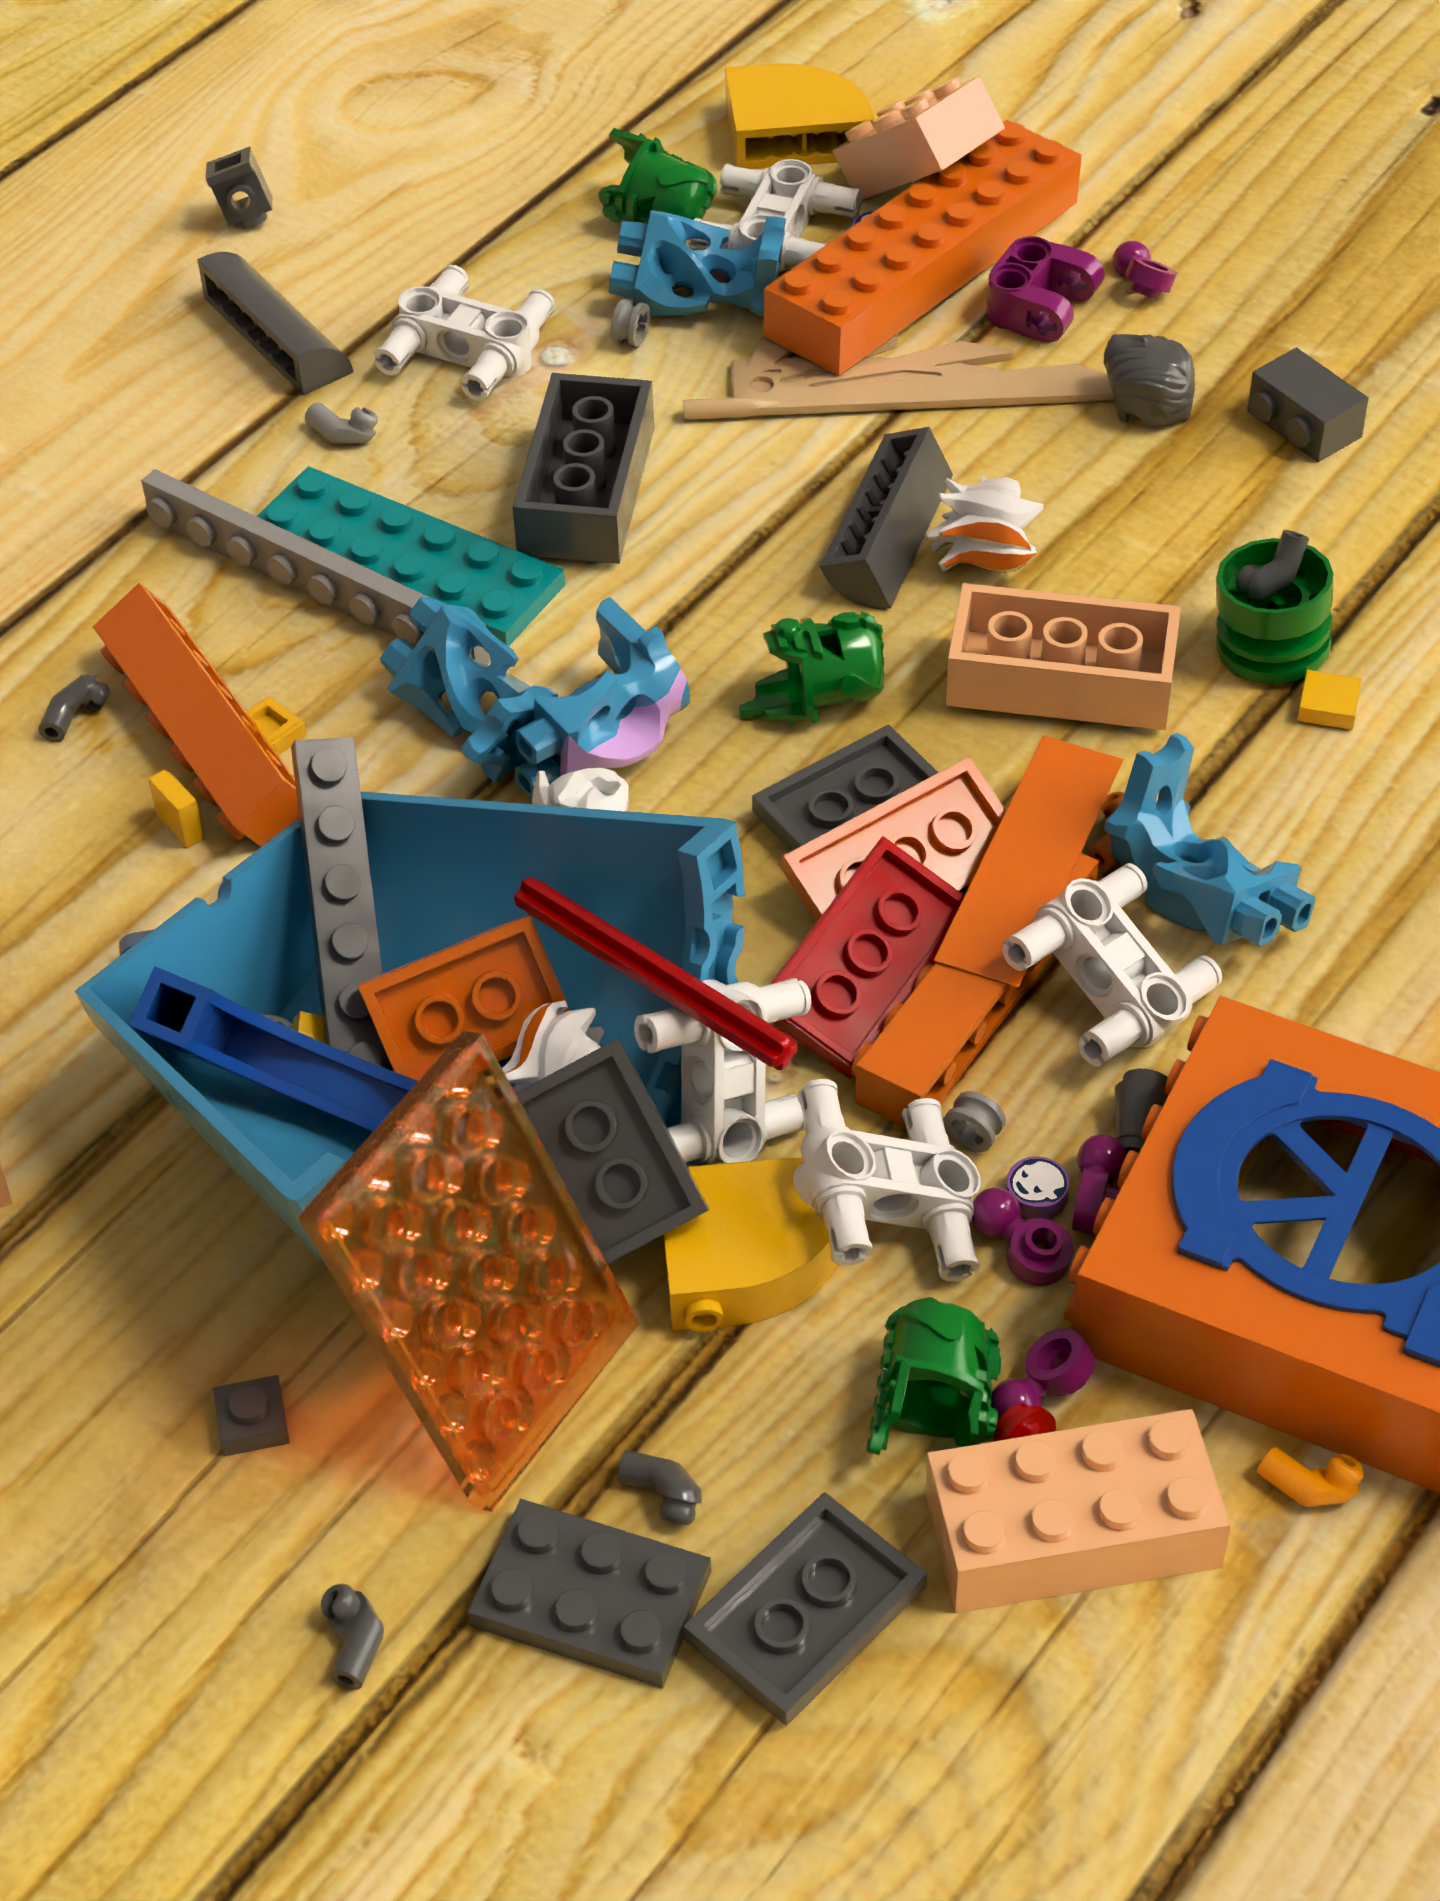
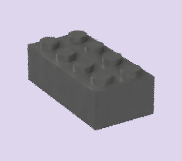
M563 373L551 374L512 507L517 551L529 556L620 564L654 432L652 381Z

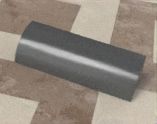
M216 252L197 259L204 299L303 396L354 373L349 359L244 258L231 252Z
M930 427L884 435L819 566L835 590L855 603L878 609L892 607L941 502L938 494H945L948 487L944 480L947 478L951 480L953 476Z

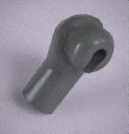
M1283 530L1272 561L1260 569L1254 564L1243 566L1236 577L1237 589L1242 593H1247L1249 599L1265 600L1289 586L1296 577L1309 538L1294 531Z
M80 675L52 697L38 727L40 735L51 742L62 741L81 704L86 705L92 711L101 709L110 693L108 685L95 680L96 675Z
M629 1450L624 1451L618 1470V1482L658 1492L659 1495L664 1496L663 1503L659 1509L662 1520L681 1525L691 1524L696 1516V1503H702V1492L681 1464L669 1459Z
M341 1583L330 1587L324 1593L320 1604L322 1613L329 1619L331 1628L342 1643V1647L330 1671V1677L337 1684L356 1690L362 1687L383 1640L384 1627L363 1593L354 1591L349 1585Z

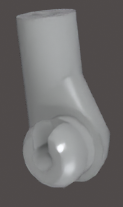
M318 402L312 404L305 413L307 424L331 443H366L376 434L374 427L378 422L377 416L367 408L361 410L357 407L351 411L350 419L339 418L324 404Z

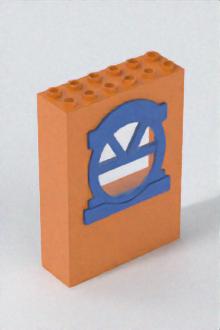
M1219 996L1210 1016L1207 1018L1199 1015L1196 1019L1188 1040L1187 1050L1191 1051L1186 1062L1179 1059L1174 1062L1165 1085L1164 1094L1168 1095L1163 1107L1156 1104L1151 1107L1141 1134V1140L1145 1141L1139 1153L1133 1150L1128 1152L1118 1177L1117 1186L1122 1187L1115 1200L1106 1197L1102 1202L1093 1227V1234L1097 1235L1091 1248L1081 1245L1074 1257L1068 1275V1282L1075 1284V1287L1067 1302L1064 1319L1072 1322L1071 1329L1081 1334L1094 1352L1095 1359L1327 1450L1349 1455L1358 1462L1440 1493V1262L1417 1276L1391 1283L1356 1284L1329 1279L1387 1148L1440 1166V1072ZM1313 1120L1362 1138L1347 1173L1300 1127L1302 1122ZM1270 1135L1329 1196L1242 1201L1238 1195V1175L1249 1152L1261 1140ZM1325 1220L1308 1259L1302 1268L1278 1255L1264 1243L1252 1228L1255 1224Z

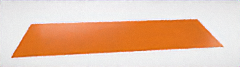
M1044 735L1042 736L933 961L1019 988L1027 969L1024 971L1013 969L1003 956L1002 945L1007 938L1034 922L1038 909L1059 896L1064 890L1124 759Z

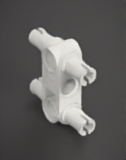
M795 159L781 160L764 171L725 164L720 177V185H722L720 188L721 194L752 199L740 222H736L734 226L703 221L699 218L694 220L730 230L728 241L722 244L721 249L741 250L750 246L763 233L766 216L786 218L779 273L782 270L786 271L788 267H795L827 245L800 238L811 216L821 212L855 219L861 210L862 189L823 182V179L818 174H812L811 167L807 163ZM689 239L691 240L689 243L690 249L705 250L708 248L705 240Z
M448 265L430 287H413L400 295L398 299L399 314L392 321L390 336L374 353V357H376L375 364L383 373L394 376L399 374L404 364L414 353H420L469 367L470 370L461 378V382L464 383L462 389L469 398L483 401L501 378L518 377L530 370L532 366L531 351L539 342L541 326L555 311V307H552L555 304L554 299L545 290L533 289L522 305L516 311L466 298L461 295L469 288V283H466L469 280L467 273L461 267Z
M1131 863L1123 865L1100 881L1082 878L1073 880L1059 896L1038 909L1034 922L1007 938L1002 945L1004 958L1017 971H1024L1053 953L1104 1016L1105 1019L1085 1032L1078 1039L1077 1044L1082 1057L1095 1067L1103 1065L1128 1047L1147 1048L1153 1046L1169 1030L1186 1020L1191 1012L1192 1004L1215 989L1221 983L1223 977L1217 963L1206 955L1199 956L1173 973L1121 908L1140 897L1146 891L1148 885L1143 872Z
M797 978L761 987L745 981L729 985L716 980L702 981L768 1023L806 1015L811 1008L809 988L802 980L797 981ZM676 1007L637 1016L634 1023V1034L637 1044L642 1050H648V1053H655L681 1045V1122L667 1129L685 1162L690 1161L692 1164L701 1166L719 1162L724 1164L753 1161L758 1156L766 1140L805 1130L802 1108L796 1094H789L765 1101V1063Z
M817 1079L806 1083L803 1086L804 1090L800 1089L797 1094L802 1108L806 1135L801 1144L803 1162L796 1168L793 1174V1184L801 1199L811 1208L817 1210L820 1215H823L832 1250V1261L839 1265H854L863 1262L866 1259V1255H871L873 1247L869 1241L865 1220L925 1229L930 1233L939 1266V1277L946 1281H960L972 1276V1271H977L980 1265L975 1255L969 1223L974 1214L972 1197L980 1189L981 1178L977 1167L971 1159L949 1144L939 1101L932 1098L917 1099L908 1104L909 1109H903L902 1118L909 1140L850 1130L848 1127H845L844 1118L841 1114L837 1084L828 1079Z

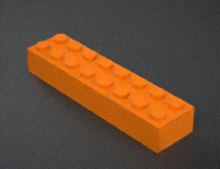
M1005 120L1002 122L1005 129L942 171L923 177L764 288L763 337L837 376L842 375L998 261L1014 241L1022 237L1034 235L1075 205L1078 198L1082 154L1064 147L1058 141L1049 140L1034 133L1019 123Z

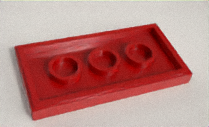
M882 836L770 983L773 984L791 978H797V981L802 980L808 986L811 994V1008L808 1014L772 1023L851 1079L853 1076L851 1072L852 1065L860 1048L866 1042L874 1043L883 1031L885 1020L892 1007L898 1002L904 1004L913 993L916 980L922 969L929 963L935 964L936 961L933 960L965 895Z

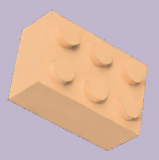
M958 76L951 78L932 90L934 95L927 88L904 101L906 106H904L901 99L879 110L876 113L878 118L872 123L870 120H867L845 133L848 141L834 149L833 153L850 187L862 189V200L942 171L1005 129L980 76L963 83L960 82Z

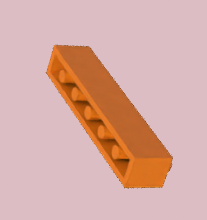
M138 583L92 626L105 644L100 652L121 674L125 672L128 676L122 683L139 703L149 706L151 710L145 716L152 726L165 738L169 739L171 737L174 742L169 747L171 754L188 771H195L198 776L192 782L195 788L208 802L221 808L222 812L217 815L221 825L237 840L241 841L247 836L262 847L299 818L295 778L172 609L142 584Z
M1081 853L1065 888L1073 880L1080 878L1097 881L1099 860ZM1053 953L1027 969L1019 988L936 962L935 965L927 964L920 972L914 991L904 1004L898 1002L892 1007L885 1020L883 1031L874 1043L866 1042L858 1051L851 1070L852 1075L856 1076L855 1103L905 1128L906 1125L902 1118V1111L904 1108L909 1109L908 1104L912 1101L932 1098L938 1100L941 1104L1053 956Z

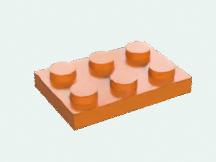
M530 914L518 917L358 984V988L394 1072L435 1087L512 1056L522 1024L532 1011L543 1004L564 1000L566 1002ZM568 1004V1009H566L564 1012L570 1011Z

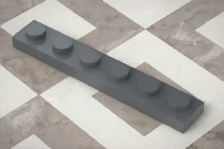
M354 737L294 740L291 752L325 1044L394 1072L358 988L359 983L381 975L382 966Z

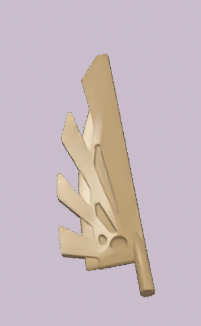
M894 336L842 375L837 376L803 357L791 358L795 353L765 337H761L751 359L731 361L732 398L683 400L684 420L739 418L765 415L1114 401L1107 374L1080 364L1015 370L977 366L1012 360L1014 356L1012 348L958 341L894 358L870 357L896 348L898 338Z

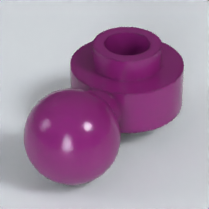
M1126 241L1119 245L1113 254V267L1120 276L1133 281L1130 287L1133 291L1151 298H1157L1159 292L1170 293L1177 272L1166 265L1151 260L1150 252L1144 244L1138 241Z
M1098 1134L1091 1136L1079 1148L1077 1163L1082 1177L1074 1209L1072 1230L1093 1234L1095 1219L1102 1202L1106 1197L1115 1200L1120 1192V1188L1109 1186V1183L1118 1179L1127 1153L1123 1144L1111 1135Z
M988 1188L975 1197L973 1200L974 1214L972 1215L974 1227L987 1237H1004L1009 1241L1006 1259L1010 1270L1016 1277L1035 1286L1051 1285L1064 1277L1073 1256L1074 1246L1071 1236L1060 1224L1045 1218L1022 1220L1018 1200L1011 1192L1003 1188ZM1033 1242L1046 1244L1051 1249H1040Z
M1060 1328L1044 1334L1031 1346L1026 1355L1025 1370L1028 1375L1023 1379L1012 1378L999 1383L992 1391L990 1407L997 1410L999 1420L1004 1412L1014 1405L1023 1403L1029 1406L1042 1407L1041 1398L1044 1395L1058 1397L1078 1391L1085 1385L1093 1373L1096 1362L1094 1352L1081 1334L1074 1329Z

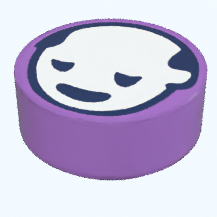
M1028 1157L1018 1161L1011 1167L1007 1175L1006 1190L1011 1192L1018 1200L1022 1217L1027 1219H1049L1058 1215L1065 1208L1068 1202L1070 1181L1066 1170L1056 1161L1045 1157Z

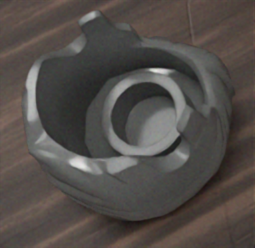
M1112 335L1104 351V366L1112 387L1119 419L1127 423L1129 421L1128 413L1139 417L1146 427L1172 425L1177 421L1188 420L1191 415L1195 392V370L1192 356L1183 345L1162 336Z

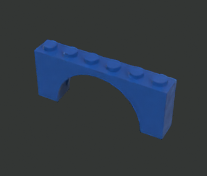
M156 966L152 970L128 1024L165 1046L499 1185H502L523 1136L513 1116L504 1110L451 1088H448V1090L438 1088L353 1056L249 1010L207 987Z

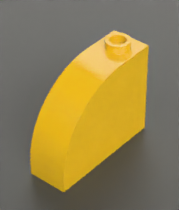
M787 63L725 67L726 109L736 167L746 169L770 168L775 163L787 159L800 160L808 165L838 162L833 150L848 141L845 133L862 122L870 120L872 123L874 121L873 111L866 95L846 78L828 70L808 65Z
M802 1157L688 1167L710 1210L663 1235L672 1331L692 1330L708 1332L718 1327L750 1324L770 1319L800 1305L817 1292L831 1277L838 1264L834 1263L831 1258L832 1250L824 1217L801 1199L793 1184V1174L796 1168L803 1162Z

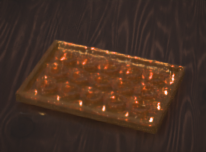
M462 1031L297 1217L471 1504L485 1511L492 1512L639 1324L483 1033Z

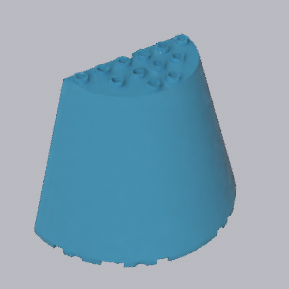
M361 792L382 974L528 914L516 906L514 894L520 889L521 882L524 879L533 877L700 981L716 980L725 985L738 982L735 976V964L743 948L744 926L732 922L733 895L743 897L745 896L742 854L736 822L723 818ZM299 818L224 875L218 890V899L215 902L207 905L205 900L196 897L75 990L84 1011L100 1032L342 1282L363 1297L409 1316L449 1315L458 1320L481 1317L490 1306L501 1310L522 1304L520 1293L532 1287L547 1291L588 1261L523 1136L502 1185H499L165 1046L128 1025L154 966L207 987L258 1014L279 1016L293 1023V1018L300 1011L322 1016ZM531 916L570 1011L584 1008L595 1009L596 1015L589 1027L601 1026L603 1028L604 1035L598 1045L602 1047L620 1038L666 1127L680 1124L681 1045L655 1053H648V1050L644 1051L639 1047L634 1034V1023L637 1016L674 1008L675 1006ZM512 1056L438 1086V1088L446 1090L451 1088L501 1110H505L507 1105L503 1102L502 1097L516 1084L503 1082L488 1083L489 1073L505 1066Z

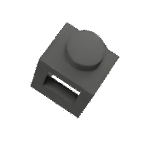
M249 146L207 162L205 180L209 188L211 187L228 226L240 223L242 228L248 229L263 223L267 219L266 212L272 210L273 196L251 147ZM236 192L248 194V197L237 201L232 196Z

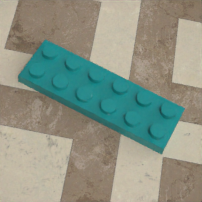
M309 466L257 515V517L430 598H435L447 605L470 608L485 623L487 629L507 646L513 643L565 586L564 569Z

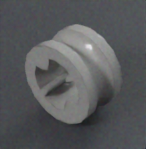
M621 299L612 317V340L622 343L625 339H628L631 346H641L650 324L649 305L640 302L633 306L631 300Z
M966 1091L960 1093L956 1098L953 1108L944 1116L943 1123L946 1134L952 1141L962 1148L980 1153L988 1151L993 1145L995 1135H998L1005 1126L1006 1118L1002 1109L989 1097L978 1092Z

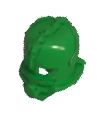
M613 128L609 137L623 147L624 159L629 165L620 185H609L601 188L599 192V201L603 205L602 212L605 217L613 222H620L623 219L648 224L650 212L653 210L692 220L695 218L702 220L707 210L711 207L712 200L717 191V182L713 174L701 166H697L689 161L685 162L674 154H668L663 149L658 138L651 140L642 133L635 135L629 131L622 132L619 129Z
M844 612L832 617L828 624L814 623L810 617L800 619V623L796 619L785 618L779 620L776 624H772L771 630L763 633V638L769 653L786 661V669L756 682V696L754 700L739 706V717L748 719L754 718L755 715H760L768 721L788 720L790 723H795L797 720H810L812 723H817L819 721L817 707L854 700L863 703L878 696L884 688L883 679L885 675L882 626L875 621V617L865 612H861V614Z
M932 1297L912 1301L894 1311L888 1317L885 1324L887 1332L883 1342L884 1354L880 1360L881 1372L877 1379L876 1388L878 1391L873 1403L874 1415L871 1417L870 1422L871 1434L867 1440V1453L879 1455L881 1450L887 1449L890 1427L906 1433L954 1438L955 1443L959 1447L980 1444L984 1439H991L996 1431L998 1422L997 1410L990 1407L993 1389L991 1379L997 1380L1001 1372L1000 1348H998L999 1339L992 1328L987 1330L984 1326L985 1323L970 1310L952 1303L939 1302ZM959 1390L963 1391L969 1398L963 1396Z

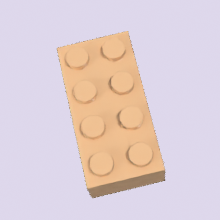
M962 583L948 655L946 706L1166 730L1181 606Z
M1193 1409L927 1453L925 1496L955 1613L1223 1567L1231 1525Z

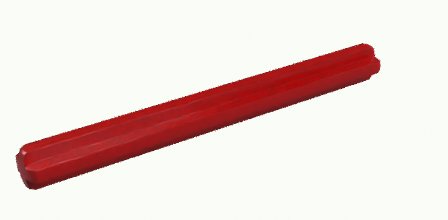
M528 877L521 882L520 889L514 894V901L517 907L769 1067L783 1070L790 1065L791 1058L798 1049L795 1039L542 881Z

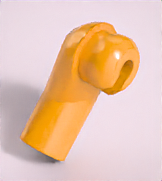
M1273 1447L1265 1455L1257 1469L1259 1476L1300 1505L1306 1507L1348 1503L1359 1493L1360 1488L1358 1484L1364 1476L1361 1464L1349 1455L1338 1454L1328 1461L1327 1467L1307 1469L1278 1447Z

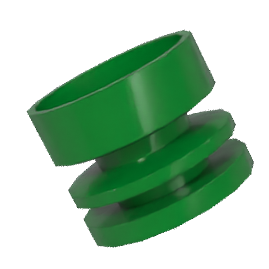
M1270 538L1249 542L1232 550L1220 562L1216 576V605L1219 611L1216 621V628L1218 630L1217 650L1221 662L1234 674L1253 682L1279 684L1297 681L1306 677L1307 670L1317 671L1328 659L1332 644V615L1330 611L1333 602L1334 573L1328 558L1315 547L1307 545L1294 581L1265 600L1249 599L1247 593L1240 592L1236 587V577L1240 569L1245 565L1254 564L1260 569L1271 562L1280 539Z

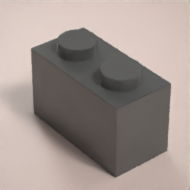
M1296 347L1252 372L1247 411L1291 442L1295 447L1305 452L1317 462H1320L1362 438L1369 397Z

